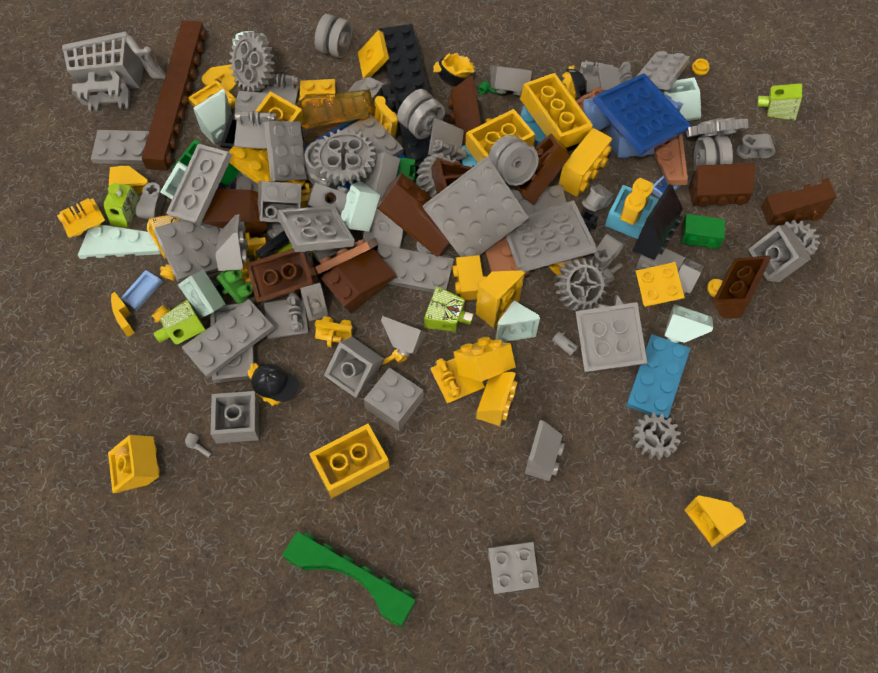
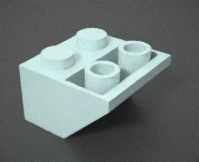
M695 77L676 80L670 90L659 89L664 95L672 97L671 99L675 102L683 103L679 112L687 121L701 118L700 89Z

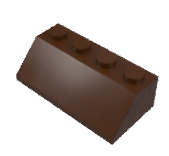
M473 76L468 77L451 90V98H448V109H452V112H450V123H454V126L464 130L462 146L466 145V132L481 125Z
M401 173L388 185L377 209L438 257L449 241L422 207L432 197L416 185L412 179Z

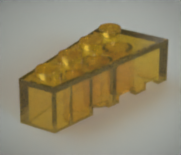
M370 89L304 97L295 105L302 109L304 118L301 124L302 129L356 119L366 120L375 111Z

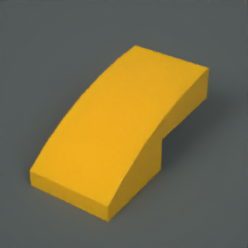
M115 292L112 293L113 313L126 336L129 337L134 334V331L125 318L131 314Z

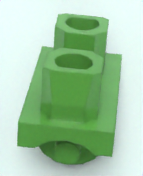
M240 269L224 270L216 277L224 286L221 289L222 294L229 292L238 304L244 303L253 292L251 282L245 283L241 277L243 275Z

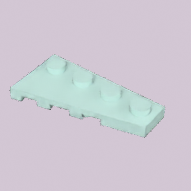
M99 225L88 229L78 257L86 259L93 256L104 258L110 255L121 257L127 254H135V256L161 254L149 232Z

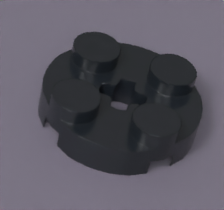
M392 84L381 85V96L385 98V104L397 115L396 109L394 110L396 99L395 94H393Z

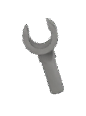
M621 263L610 270L607 268L603 271L602 276L607 277L604 283L607 284L614 280L613 274L623 267Z
M188 433L185 439L186 446L200 451L209 458L212 453L197 444L199 437Z

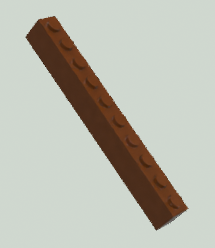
M181 21L142 154V161L146 169L168 171L170 164L173 163V151L177 148V137L181 134V122L185 119V107L189 105V93H192L193 79H196V68L200 65V53H203L204 50L203 42L207 39V30L204 29L202 22Z

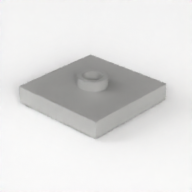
M376 208L369 232L364 231L363 239L367 242L375 238L380 245L401 248L404 230Z

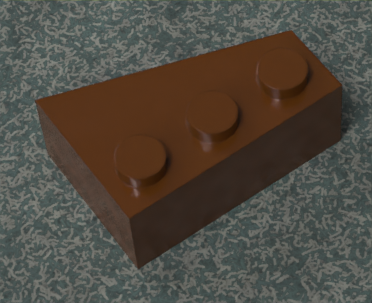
M552 133L534 147L538 153L539 160L538 167L533 176L525 183L516 186L520 195L532 205L535 204L570 158V154L565 146Z

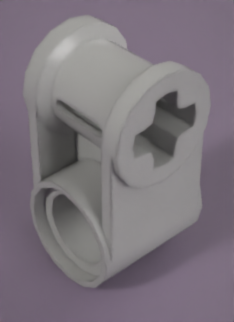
M747 134L742 138V144L736 150L737 155L743 159L769 158L776 152L770 134Z
M151 182L144 186L136 206V216L138 218L151 219L160 217L165 196L160 192L161 189L157 183Z
M601 184L590 188L591 192L587 199L582 201V204L588 210L595 212L606 208L613 201L615 195Z
M606 234L596 248L597 252L594 253L591 260H593V263L599 264L598 269L605 270L621 252L624 244Z

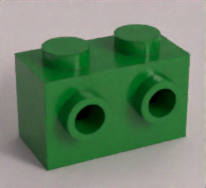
M686 214L682 222L680 243L689 246L719 249L724 241L725 219Z

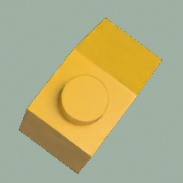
M130 166L110 167L109 185L114 183L129 185L137 194H142L144 186L149 183L145 177Z

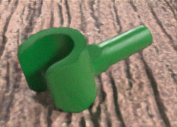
M483 81L479 85V94L485 95L487 91L498 95L503 94L497 93L496 89L491 88L487 81Z

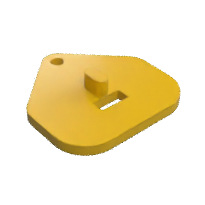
M232 64L211 67L202 76L203 84L208 86L217 79L230 92L238 84L234 82L236 76H231L234 72L230 69Z

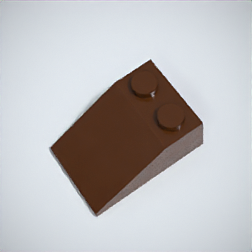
M217 189L202 222L224 228L235 215L240 214L241 222L245 223V233L249 232L251 237H259L267 228V222L260 221L258 192L244 189Z
M294 248L246 264L257 303L287 296L290 293L301 292L300 288L319 283L310 251L295 252Z
M371 248L335 266L321 279L350 313H353L392 281L396 274L378 253Z

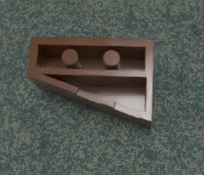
M436 157L431 167L436 193H440L472 167L461 165V162L443 161V158Z
M829 178L823 179L821 184L815 186L806 184L803 186L804 189L792 192L790 189L767 196L761 206L767 224L779 226L785 224V222L790 223L792 220L800 223V221L812 219V221L821 219L836 198Z

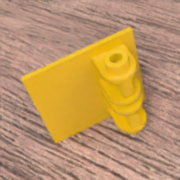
M87 198L80 202L84 209L83 211L79 204H76L80 211L79 213L71 206L75 215L72 214L69 208L60 211V214L57 215L69 238L79 236L85 230L97 227L105 221L93 198L90 200Z
M676 262L636 271L644 307L685 298Z
M441 358L436 361V366L430 368L447 404L485 388L481 381L458 375L455 358L449 361H444Z

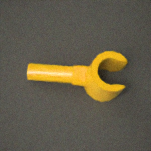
M396 349L392 355L384 359L382 365L393 360L401 364L407 359V356L397 353L398 349Z

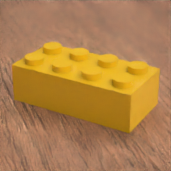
M555 73L523 84L520 100L546 137L552 133L565 148L583 141L591 131L593 124Z

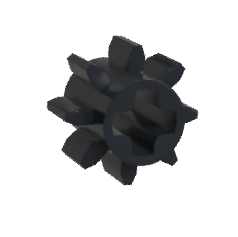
M583 209L581 216L589 232L591 229L596 230L598 216H595L593 211Z

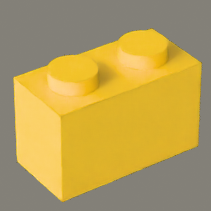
M480 256L457 257L456 265L452 266L453 277H457L458 282H455L456 294H460V297L465 301L477 299L478 282L483 277Z

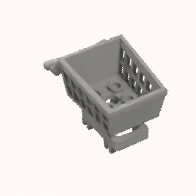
M126 31L62 45L67 71L77 82L72 84V93L83 105H88L90 112L93 111V107L98 112L100 104L118 103L121 110L125 104V108L129 109V89L140 88L144 68L153 79L164 80L166 72L152 58L151 48L146 46L144 49H140L135 40ZM122 40L121 49H116L117 41ZM112 42L111 50L107 51V43ZM102 44V52H97V45ZM87 47H92L93 53L88 54ZM78 49H83V55H78ZM117 54H120V62H116ZM107 56H111V63H107ZM98 57H102V64H98ZM93 58V65H89L88 59ZM90 92H98L97 95L89 96Z

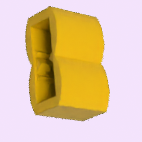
M642 178L635 181L631 193L625 199L620 220L631 225L639 221L652 193V182Z

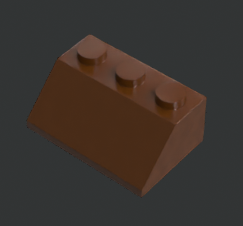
M755 163L698 165L688 187L692 206L743 205L748 203L753 194Z
M770 255L734 259L712 302L723 318H741L771 260Z

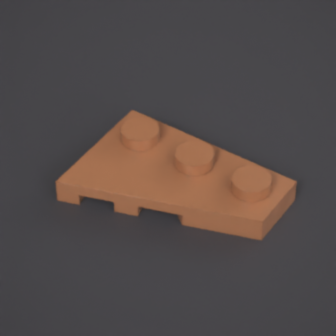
M375 238L367 242L362 239L354 243L355 248L349 251L346 247L336 252L337 256L332 259L329 255L319 260L320 265L315 268L318 274L377 246L378 243Z

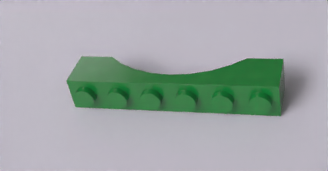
M296 532L282 554L285 561L302 571L315 569L331 570L353 578L371 594L382 618L401 629L403 628L416 605V600L413 599L414 595L403 588L401 591L393 587L394 583L384 577L381 580L373 576L374 572L366 566L359 568L353 564L355 561L347 555L343 554L340 557L334 553L335 549L328 544L323 543L321 546L315 542L316 538L309 533L304 532L302 535Z

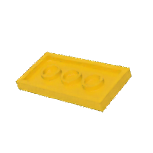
M233 146L229 150V153L232 155L229 163L257 184L259 181L301 184L302 187L307 180L271 181L267 149Z

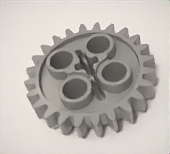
M243 32V35H238L239 40H234L236 46L232 45L231 47L234 51L229 53L232 56V59L229 60L232 63L230 69L234 71L231 76H236L234 82L238 83V87H242L243 90L248 92L260 91V89H265L264 85L269 84L267 79H272L270 72H274L271 68V65L275 64V62L271 61V58L274 57L273 54H270L272 47H267L269 41H265V36H260V33Z
M717 118L689 127L686 134L687 137L699 136V138L725 136L736 133L738 130L749 128L748 119Z
M345 128L344 133H341L337 129V134L330 132L331 137L323 136L324 142L318 141L319 147L314 148L316 153H313V162L317 173H320L322 179L326 177L328 183L333 180L334 184L337 185L341 181L344 186L346 181H349L352 185L354 179L360 182V176L367 178L366 172L371 173V167H375V160H377L375 146H373L372 140L369 141L368 135L363 137L362 132L356 134L355 129H353L351 133H348L347 128ZM344 144H346V154L344 152ZM344 159H345V163H346V169H345V170H343V168H344L343 160H344Z

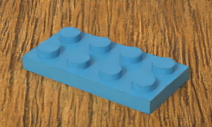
M651 334L645 350L647 364L640 365L626 406L648 415L655 413L658 418L661 414H664V419L667 420L690 348Z

